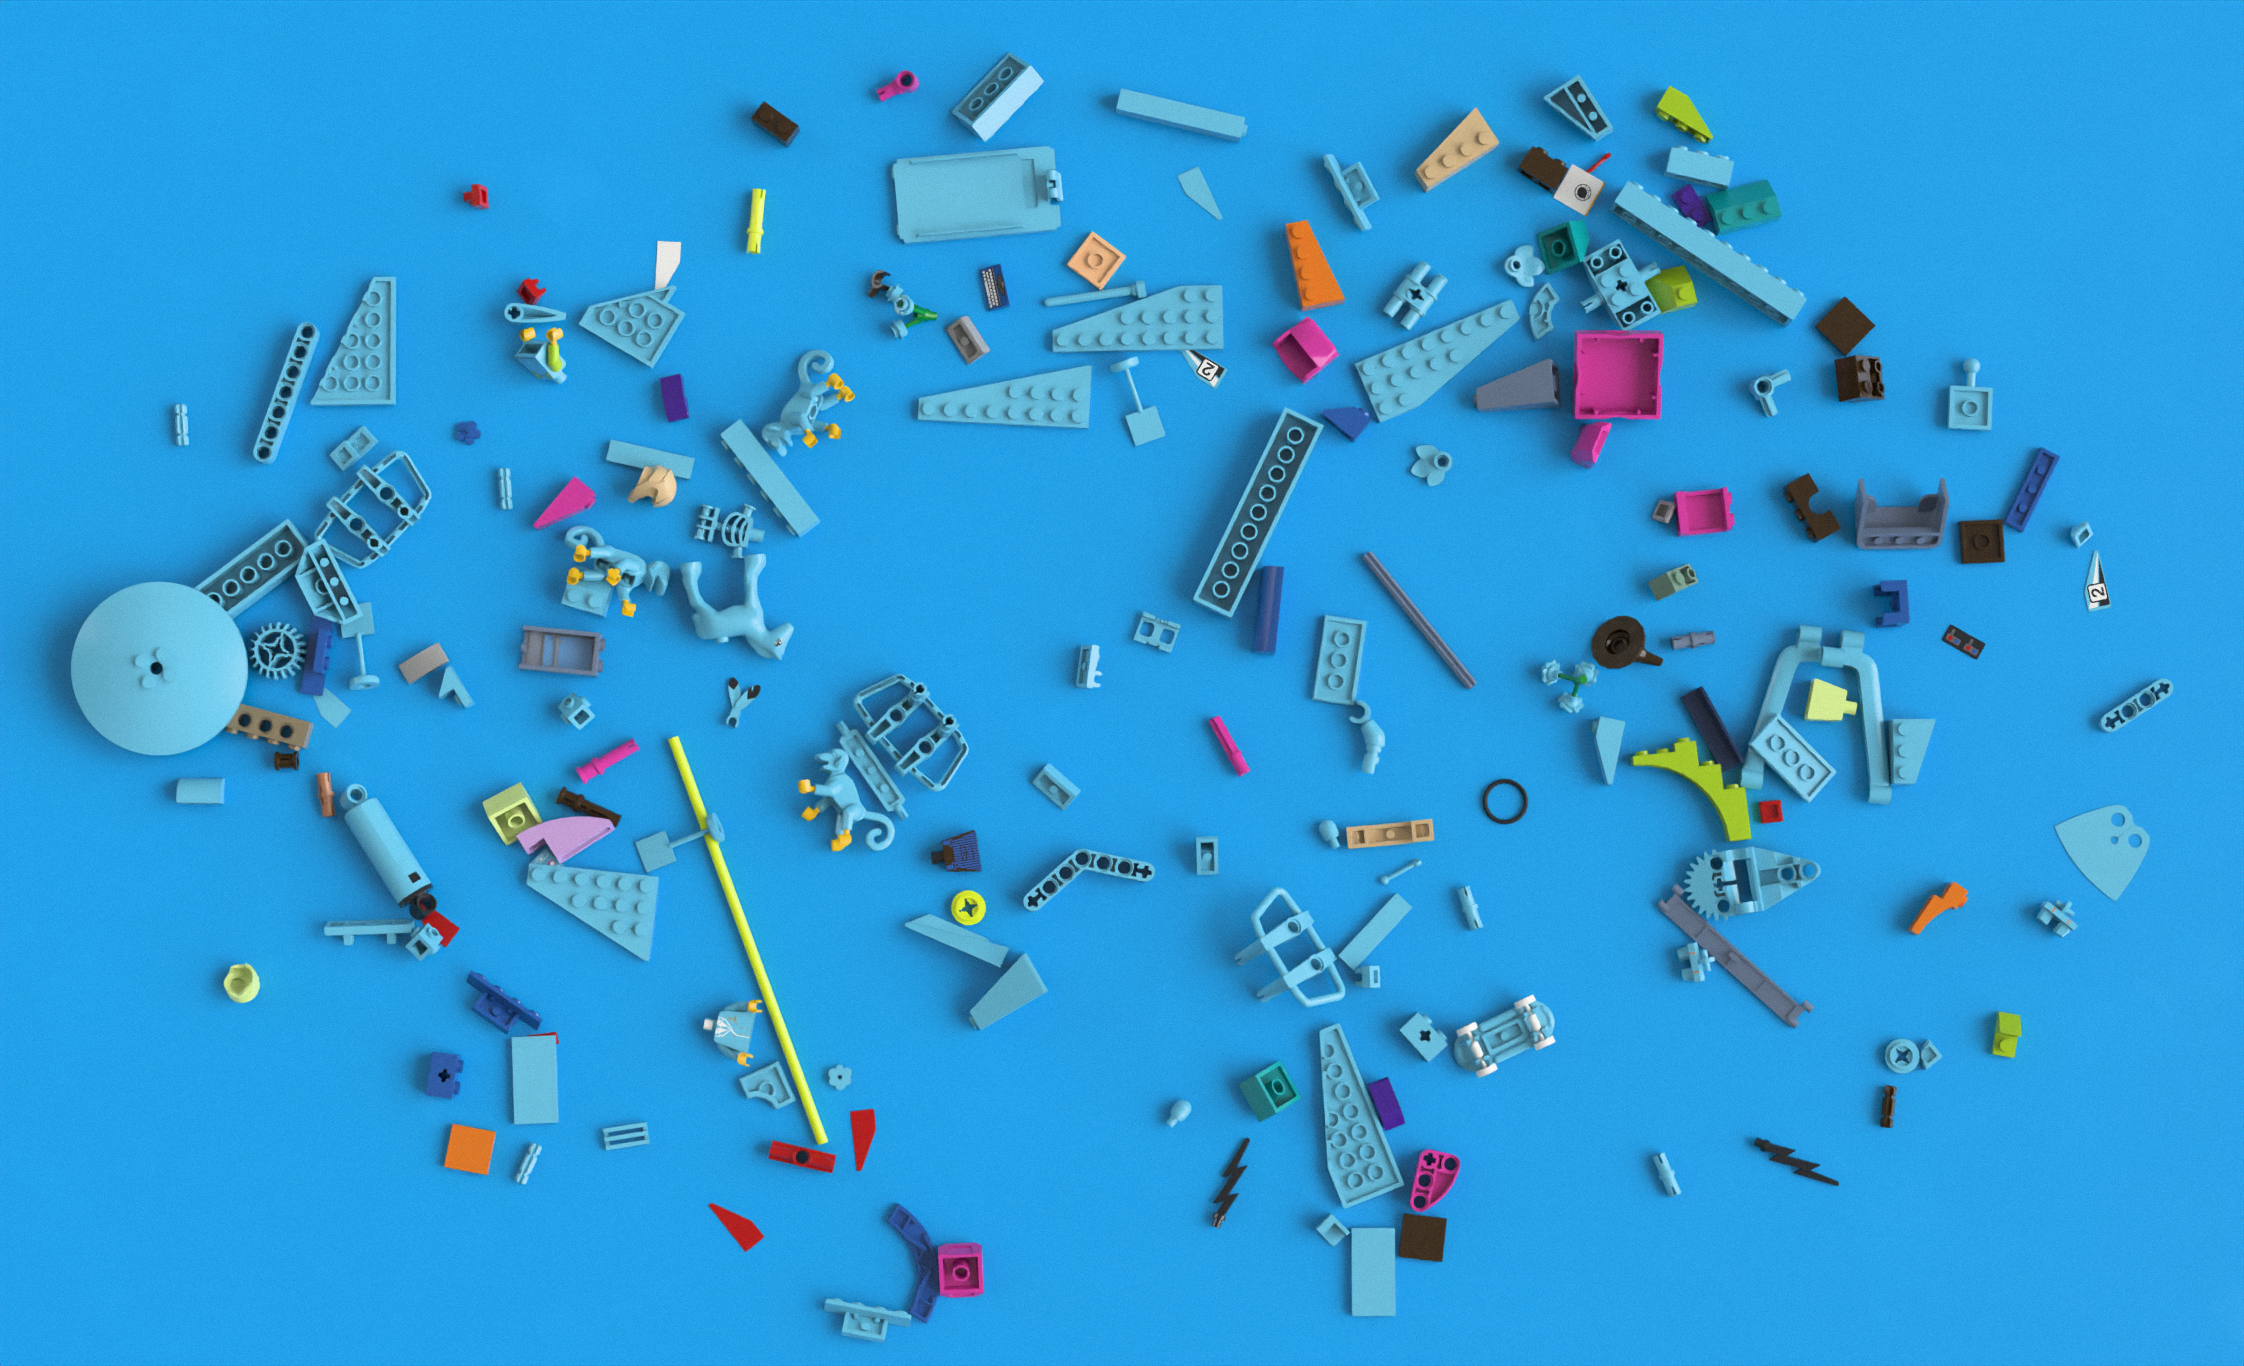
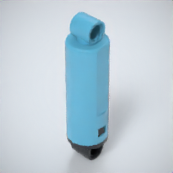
M350 785L340 797L341 806L349 811L344 816L345 822L399 907L403 908L410 905L409 912L411 916L416 920H425L437 907L435 897L429 894L434 886L379 800L375 797L366 800L367 791L362 785ZM350 795L355 796L357 801L353 800ZM420 904H423L426 907V910H424L420 906Z

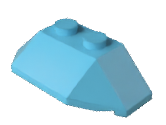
M325 538L305 547L295 578L314 615L342 625L364 616Z

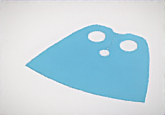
M2122 805L2107 806L2076 816L2054 826L2066 851L2081 872L2098 889L2116 902L2135 875L2150 845L2149 835L2142 827H2138L2133 823V816L2129 810ZM2115 813H2120L2125 818L2124 824L2120 827L2114 826L2111 822V818ZM2132 834H2137L2142 839L2141 845L2137 848L2131 847L2128 843V839ZM2113 836L2118 837L2116 844L2111 843Z

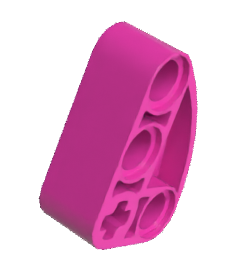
M1425 1149L1420 1152L1409 1196V1205L1413 1210L1423 1212L1434 1206L1448 1193L1460 1169V1160L1457 1156L1431 1149ZM1428 1153H1431V1157L1434 1158V1162H1430V1165H1426V1161L1423 1160L1424 1155L1428 1156ZM1448 1158L1455 1160V1167L1452 1170H1447L1444 1166V1162ZM1423 1174L1428 1175L1430 1179L1429 1184L1425 1187L1420 1186L1418 1182L1419 1177ZM1416 1196L1424 1197L1425 1204L1423 1207L1416 1208L1414 1206V1198Z

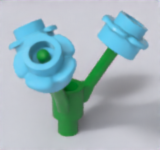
M897 284L896 286L891 285L885 295L888 297L887 302L894 303V311L898 315L904 316L914 312V319L906 324L901 319L896 322L892 321L893 326L890 329L893 336L903 340V337L908 335L907 328L922 321H935L937 319V312H932L929 309L914 304L908 295H902L904 290Z

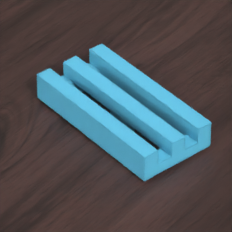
M647 1122L603 1129L606 1150L650 1143ZM643 1127L642 1132L609 1137V1132ZM638 1136H644L645 1139L616 1145L610 1144V1141Z

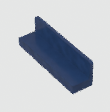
M1703 686L1681 697L1680 699L1713 759L1716 764L1721 765V773L1744 762Z

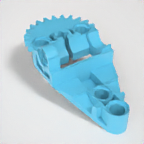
M1746 847L1721 852L1713 849L1712 855L1704 852L1705 860L1699 856L1696 857L1698 865L1690 864L1694 871H1686V874L1691 876V879L1684 880V882L1690 884L1691 887L1684 890L1685 892H1692L1687 900L1695 899L1692 908L1700 906L1699 914L1706 910V918H1710L1714 913L1715 920H1719L1720 915L1723 916L1724 920H1728V916L1765 911L1817 879L1821 873V868L1817 862L1757 847ZM1716 857H1719L1723 862L1722 867L1718 870L1713 867V860ZM1746 859L1753 901L1741 903L1738 884L1723 886L1722 889L1717 887L1720 879L1722 882L1737 880L1734 861ZM1809 864L1815 868V873L1811 877L1807 876L1804 872L1805 867ZM1786 868H1790L1793 871V878L1791 880H1787L1783 876ZM1723 900H1727L1730 904L1727 912H1723L1720 908V903Z

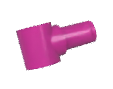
M904 70L897 75V78L892 80V83L876 91L880 95V100L884 102L898 93L901 95L905 92H914L919 86V80L912 72ZM906 77H912V83L909 86L903 85Z

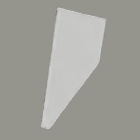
M658 241L655 290L666 287L680 263L681 242Z

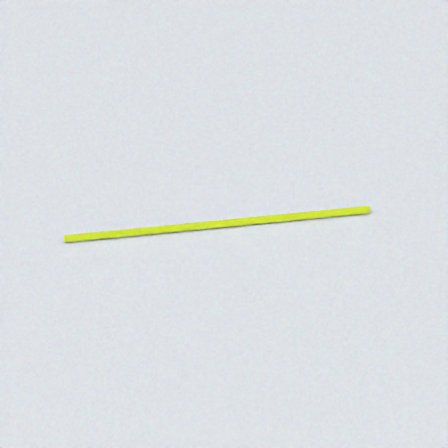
M676 736L668 739L701 831L707 829V813L679 737ZM710 833L706 834L704 839L818 1145L828 1142L719 845L713 840Z

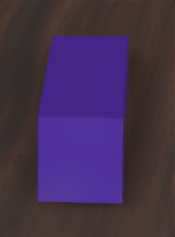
M1388 1076L1367 1084L1385 1131L1405 1124L1400 1105Z

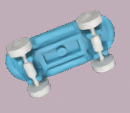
M1533 994L1513 1003L1515 1007L1478 1025L1476 1022H1473L1456 1030L1458 1038L1454 1044L1453 1053L1455 1059L1464 1069L1475 1072L1478 1078L1497 1070L1496 1064L1529 1048L1535 1047L1537 1051L1556 1042L1554 1037L1551 1036L1555 1023L1553 1013L1544 1003L1535 1001L1536 999Z

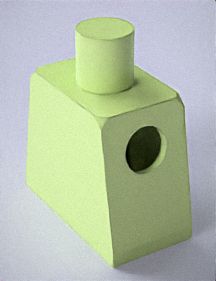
M1813 679L1810 683L1804 720L1839 722L1843 718V713L1855 715L1857 702L1846 700L1847 690L1819 679Z

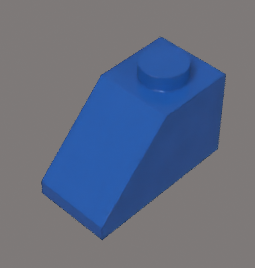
M1356 407L1327 409L1320 416L1353 443L1371 421L1368 418L1370 415L1364 409H1357Z

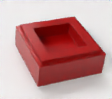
M1781 800L1758 802L1761 824L1783 821Z

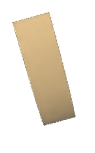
M1432 819L1346 827L1348 849L1434 841Z

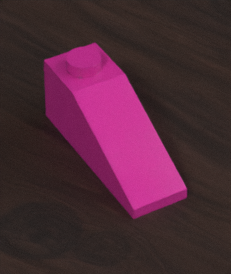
M574 476L533 526L541 530L581 513L585 509H590L596 502L595 497L597 495Z

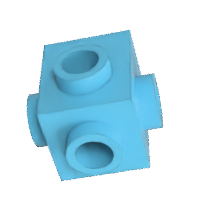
M574 692L557 706L562 711L560 717L568 725L572 723L579 731L595 717L588 708L591 704L583 695L579 698Z
M427 923L422 929L418 926L410 934L412 939L405 947L421 962L428 954L433 956L440 949L438 944L443 937L437 929Z

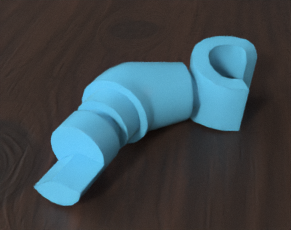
M1356 700L1358 706L1364 707L1365 715L1360 719H1356L1354 716H1351L1349 719L1355 724H1361L1360 730L1365 738L1364 743H1366L1365 750H1368L1367 754H1364L1361 772L1374 774L1375 764L1379 763L1380 758L1378 753H1381L1382 747L1385 746V734L1374 720H1370L1371 709L1369 705L1364 701Z

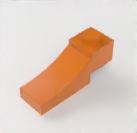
M1949 882L1940 897L1935 894L1930 895L1907 931L1914 936L1919 935L1922 929L1941 912L1949 908L1952 910L1958 907L1961 908L1968 899L1966 897L1968 891L1956 882Z

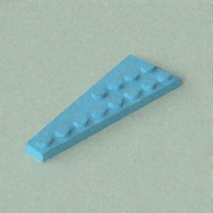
M1087 365L919 398L918 421L1089 429L1092 366Z

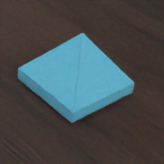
M2084 521L2072 527L2070 535L2075 546L2080 548L2093 535V532L2088 522Z

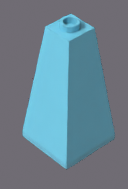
M1027 953L1023 954L970 1010L972 1016L968 1018L974 1029L979 1027L982 1030L1048 992Z

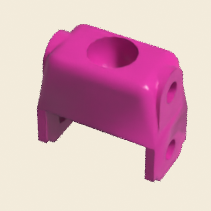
M1309 316L1286 331L1271 345L1273 349L1276 348L1286 367L1301 380L1302 385L1311 380L1339 356L1335 346Z

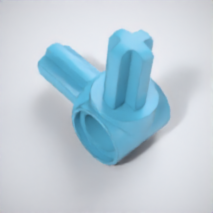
M1783 369L1770 376L1768 374L1752 379L1749 383V391L1756 400L1760 401L1766 417H1771L1778 413L1771 394L1775 391V387L1790 381L1791 377L1787 369ZM1759 381L1764 384V390L1761 393L1757 390Z

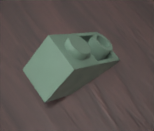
M1690 563L1666 572L1649 581L1648 584L1656 600L1660 601L1699 581Z

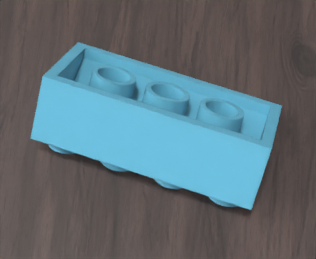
M1009 52L951 113L975 136L986 142L1038 90L1044 81L1030 64Z

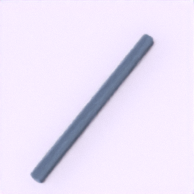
M1369 551L1362 558L1363 561L1468 690L1475 686L1477 682L1373 552Z

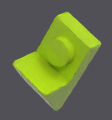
M1998 1011L1991 1054L2010 1058L2015 1057L2017 1038L2021 1037L2022 1034L2020 1015Z

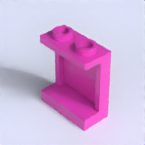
M1727 487L1694 492L1679 491L1673 494V501L1677 504L1675 518L1678 537L1729 532L1732 526H1734V514L1730 513L1729 505H1732L1731 492L1727 491Z

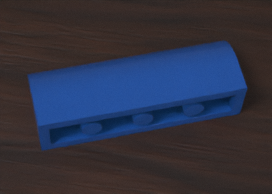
M1263 566L1261 568L1253 653L1274 655L1276 652L1284 567Z

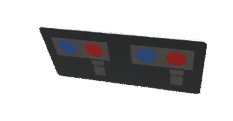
M1953 625L1949 626L1942 641L1976 660L1985 646V643Z

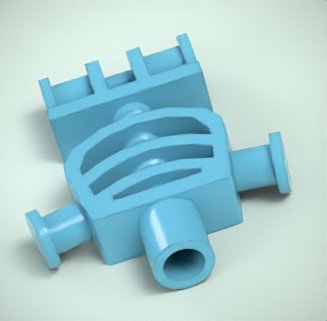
M702 504V513L698 515V518L702 519L701 525L696 524L698 529L696 536L694 535L693 538L706 541V538H704L705 533L710 531L707 541L713 543L715 531H722L723 542L728 547L734 548L731 558L744 559L742 549L748 548L749 540L762 543L765 531L753 528L754 520L750 517L752 512L756 511V508L748 504H744L745 509L742 514L739 512L730 513L724 523L718 522L720 508L716 507L714 516L710 517L711 510H714V507ZM738 517L733 523V525H729V522L733 518ZM744 519L745 521L742 523L741 527H739L738 525ZM706 521L712 522L711 527L705 526ZM726 533L731 534L732 543L727 541ZM735 534L739 536L740 544L736 543Z

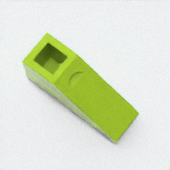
M1669 86L1654 110L1657 113V117L1665 122L1669 120L1674 123L1675 127L1681 132L1686 133L1687 131L1691 133L1696 141L1709 144L1713 136L1689 97Z

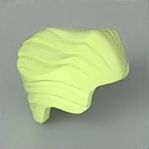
M247 963L244 965H233L230 967V971L224 980V987L228 996L234 1002L245 1003L252 1000L258 994L260 989L259 977L253 967Z

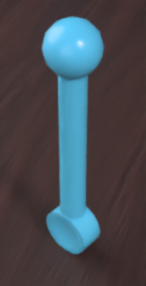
M1415 859L1411 864L1387 877L1383 876L1381 883L1384 885L1388 884L1389 880L1413 867L1420 866L1422 862L1420 859Z

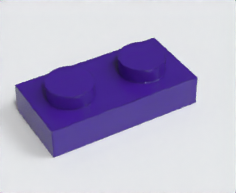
M1691 184L1671 195L1683 216L1694 220L1697 223V227L1701 228L1712 221L1713 218Z

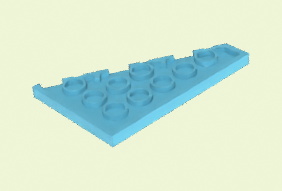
M373 277L357 313L354 314L335 356H333L326 369L325 376L321 379L319 387L313 399H311L312 406L396 405V277Z

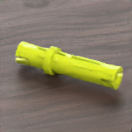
M752 189L750 223L746 232L748 234L746 253L760 254L761 236L764 233L762 221L765 190Z

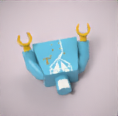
M762 1000L732 1003L719 1012L718 1020L705 1018L703 1030L715 1033L714 1042H717V1048L727 1058L746 1067L750 1066L746 1064V1058H753V1055L748 1054L756 1013L762 1012V1010H757L756 1005L757 1003H762Z

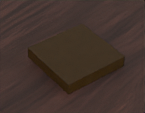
M1844 296L1815 328L1844 356H1847L1876 325Z
M2003 519L1958 522L1961 564L2005 562Z
M1403 1213L1398 1257L1442 1262L1447 1218Z

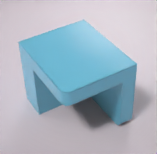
M1331 1213L1315 1228L1332 1246H1335L1345 1235L1350 1233Z

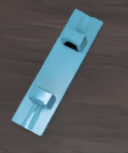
M415 919L328 921L324 931L325 936L343 935L344 945H353L354 935L386 934L387 944H396L398 933L413 932Z

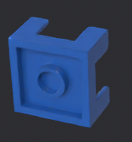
M1907 580L1880 581V584L1873 585L1874 596H1891L1890 609L1892 613H1884L1883 617L1875 618L1876 628L1902 627L1910 623Z

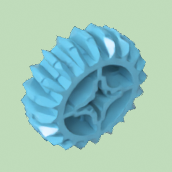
M277 622L276 628L273 623H268L269 630L264 626L260 627L263 633L255 632L254 635L258 637L257 641L250 640V643L254 644L255 647L248 648L249 652L254 653V655L249 657V660H257L253 663L252 667H260L258 673L262 675L266 672L265 677L268 679L271 678L272 674L274 680H279L280 674L283 679H287V672L294 676L293 668L301 670L302 667L298 665V662L305 663L306 659L301 657V654L306 655L307 650L301 649V647H305L307 643L305 641L299 642L304 636L302 634L296 635L298 629L294 627L290 630V624L288 623L283 628L281 622ZM281 634L274 643H265L269 637ZM287 636L293 642L294 653L289 652L286 648ZM269 647H271V648H273V649H275V648L278 649V648H279V649H281L283 652H285V653H287V654H286V655H285V654H282V653H281V654H279V653L276 654V653H274L273 650L269 649ZM262 649L267 650L269 653V666L265 664L262 658ZM282 659H291L287 665L275 668Z

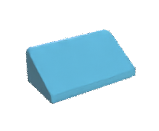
M1050 763L1042 769L1032 782L1063 810L1081 792L1078 787Z

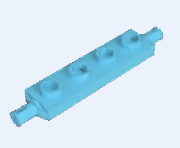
M842 720L840 723L844 730L839 723L835 725L843 735L839 740L840 744L888 812L895 810L901 821H903L905 818L901 811L906 818L909 816L902 806L906 799L858 730H849Z

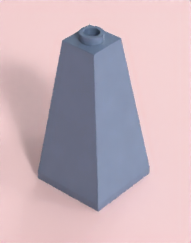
M1546 359L1476 388V394L1473 396L1474 406L1478 407L1480 412L1561 407L1558 365L1551 359Z

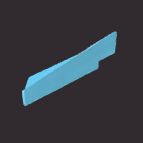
M931 914L907 922L904 925L911 930L1001 968L1009 950L1008 947L989 943V939Z

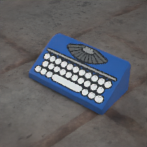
M1001 263L981 269L980 273L989 311L1010 307Z

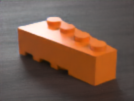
M1308 221L1286 224L1285 233L1301 311L1343 304L1345 298Z

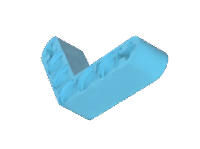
M1079 849L1025 895L1023 903L1028 911L1035 912L1040 910L1084 870L1139 882H1149L1154 878L1155 869L1148 862ZM1080 853L1088 856V862L1084 865H1079L1076 862V856ZM1099 858L1108 859L1109 867L1107 869L1098 868L1097 861ZM1127 862L1130 865V871L1127 874L1119 872L1118 865L1120 863ZM1134 864H1138L1137 869L1140 870L1148 867L1151 875L1142 878V874L1136 872V877L1131 876ZM1067 867L1071 869L1072 876L1069 879H1062L1059 872L1062 868ZM1049 881L1053 882L1056 886L1055 891L1050 894L1043 890V885ZM1040 889L1042 895L1047 897V899L1043 901L1041 897L1037 900V907L1033 905L1029 907L1027 905L1029 903L1028 898L1030 896L1032 898L1038 896L1039 894L1035 891Z

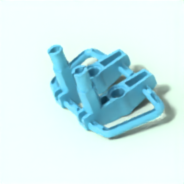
M393 451L371 469L364 464L356 472L359 479L340 498L334 495L326 503L330 512L316 529L313 536L314 543L322 539L329 526L338 517L349 532L355 534L373 552L365 558L358 560L328 544L334 557L354 568L363 569L375 562L380 556L383 558L389 552L390 546L410 525L413 527L421 518L420 515L424 512L432 496L431 490L410 456L404 451ZM396 459L403 461L423 494L414 509L392 485L377 475ZM365 484L381 502L385 503L404 519L385 540L366 522L364 517L358 515L346 505ZM384 487H389L393 492L392 497L388 500L383 499L380 495V491ZM354 518H359L363 523L362 528L358 531L353 530L350 526Z
M895 674L858 692L854 697L853 705L869 728L865 737L871 744L875 745L879 742L897 762L893 768L901 777L910 773L931 791L938 792L945 789L969 752L968 744L962 733L958 730L960 725L956 724V718L953 719L954 715H945L929 698L931 693L927 692V686H923V682L915 683L903 674ZM898 682L909 688V694L895 706L890 707L877 723L873 721L862 705L863 699ZM923 703L940 723L925 737L919 739L916 745L903 757L886 736L901 727L904 721ZM890 714H899L901 720L897 722L893 721L890 718ZM952 735L958 743L960 751L938 783H934L916 767L929 759ZM922 744L927 745L930 752L922 753L919 750V746Z
M1281 887L1271 889L1250 917L1258 940L1235 954V961L1241 958L1242 960L1238 961L1237 964L1243 966L1266 952L1281 977L1257 992V997L1264 995L1259 1000L1265 1003L1289 989L1291 994L1304 1007L1341 1000L1345 995V986L1333 963L1337 957H1335L1331 947L1326 949L1311 925L1315 921H1313L1308 910L1305 912L1300 910L1285 889ZM1280 896L1294 917L1286 919L1269 933L1265 934L1259 918L1273 900ZM1305 930L1318 953L1299 962L1296 967L1288 972L1274 947L1290 941ZM1326 968L1337 992L1307 998L1299 990L1297 984L1313 978Z

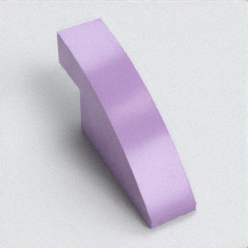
M567 817L543 822L517 834L516 837L528 855L547 844L559 864L614 831L615 828L610 820L604 818Z

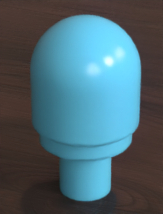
M1332 820L1322 821L1319 825V831L1325 842L1329 841L1332 850L1340 847L1337 840L1339 832L1335 823Z
M1187 1100L1177 1101L1169 1112L1171 1116L1166 1123L1173 1128L1178 1121L1182 1122L1191 1112V1104Z

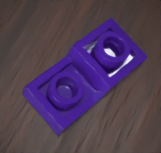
M676 374L660 378L668 422L688 419V401L684 393L682 375Z

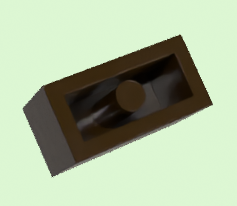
M764 101L751 118L754 125L787 148L800 132L799 126Z
M1532 146L1519 165L1517 172L1553 194L1568 168L1565 167L1566 164L1560 159L1549 157L1548 152L1543 148Z

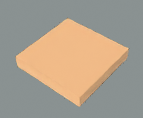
M1092 231L1067 263V267L1101 291L1125 260L1126 255Z

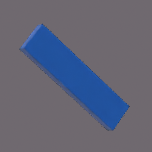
M2043 447L2039 448L2003 520V524L2021 533L2024 531L2060 456Z

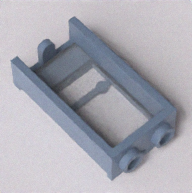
M523 625L525 634L524 643L521 644L522 661L518 666L520 670L597 678L599 673H602L603 660H600L601 651H605L606 639L603 638L601 633Z

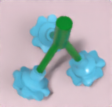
M1555 660L1546 662L1541 668L1542 682L1549 686L1561 678L1573 681L1575 684L1573 692L1570 694L1564 692L1563 696L1558 698V702L1560 703L1559 707L1567 713H1578L1579 709L1584 706L1582 703L1583 699L1577 695L1579 686L1583 684L1589 687L1591 683H1596V676L1599 671L1595 669L1593 663L1588 664L1582 661L1581 665H1575V672L1572 677L1563 674L1560 671V664L1556 663Z

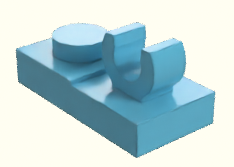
M1081 645L1076 688L1093 689V687H1100L1099 683L1094 682L1095 676H1102L1100 671H1095L1100 658V646Z

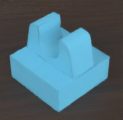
M1362 966V968L1355 970V973L1362 974V981L1356 982L1357 986L1380 988L1379 966Z

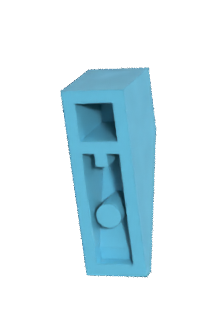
M1600 716L1597 718V721H1593L1591 733H1594L1593 740L1605 785L1611 786L1625 722Z

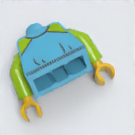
M532 327L522 330L519 335L524 345H522L514 357L537 378L553 380L557 385L562 384L567 377L562 372L566 362L559 355V344L556 341L563 337L562 329L554 327L546 332V338L550 343L548 341H530V339L536 336Z

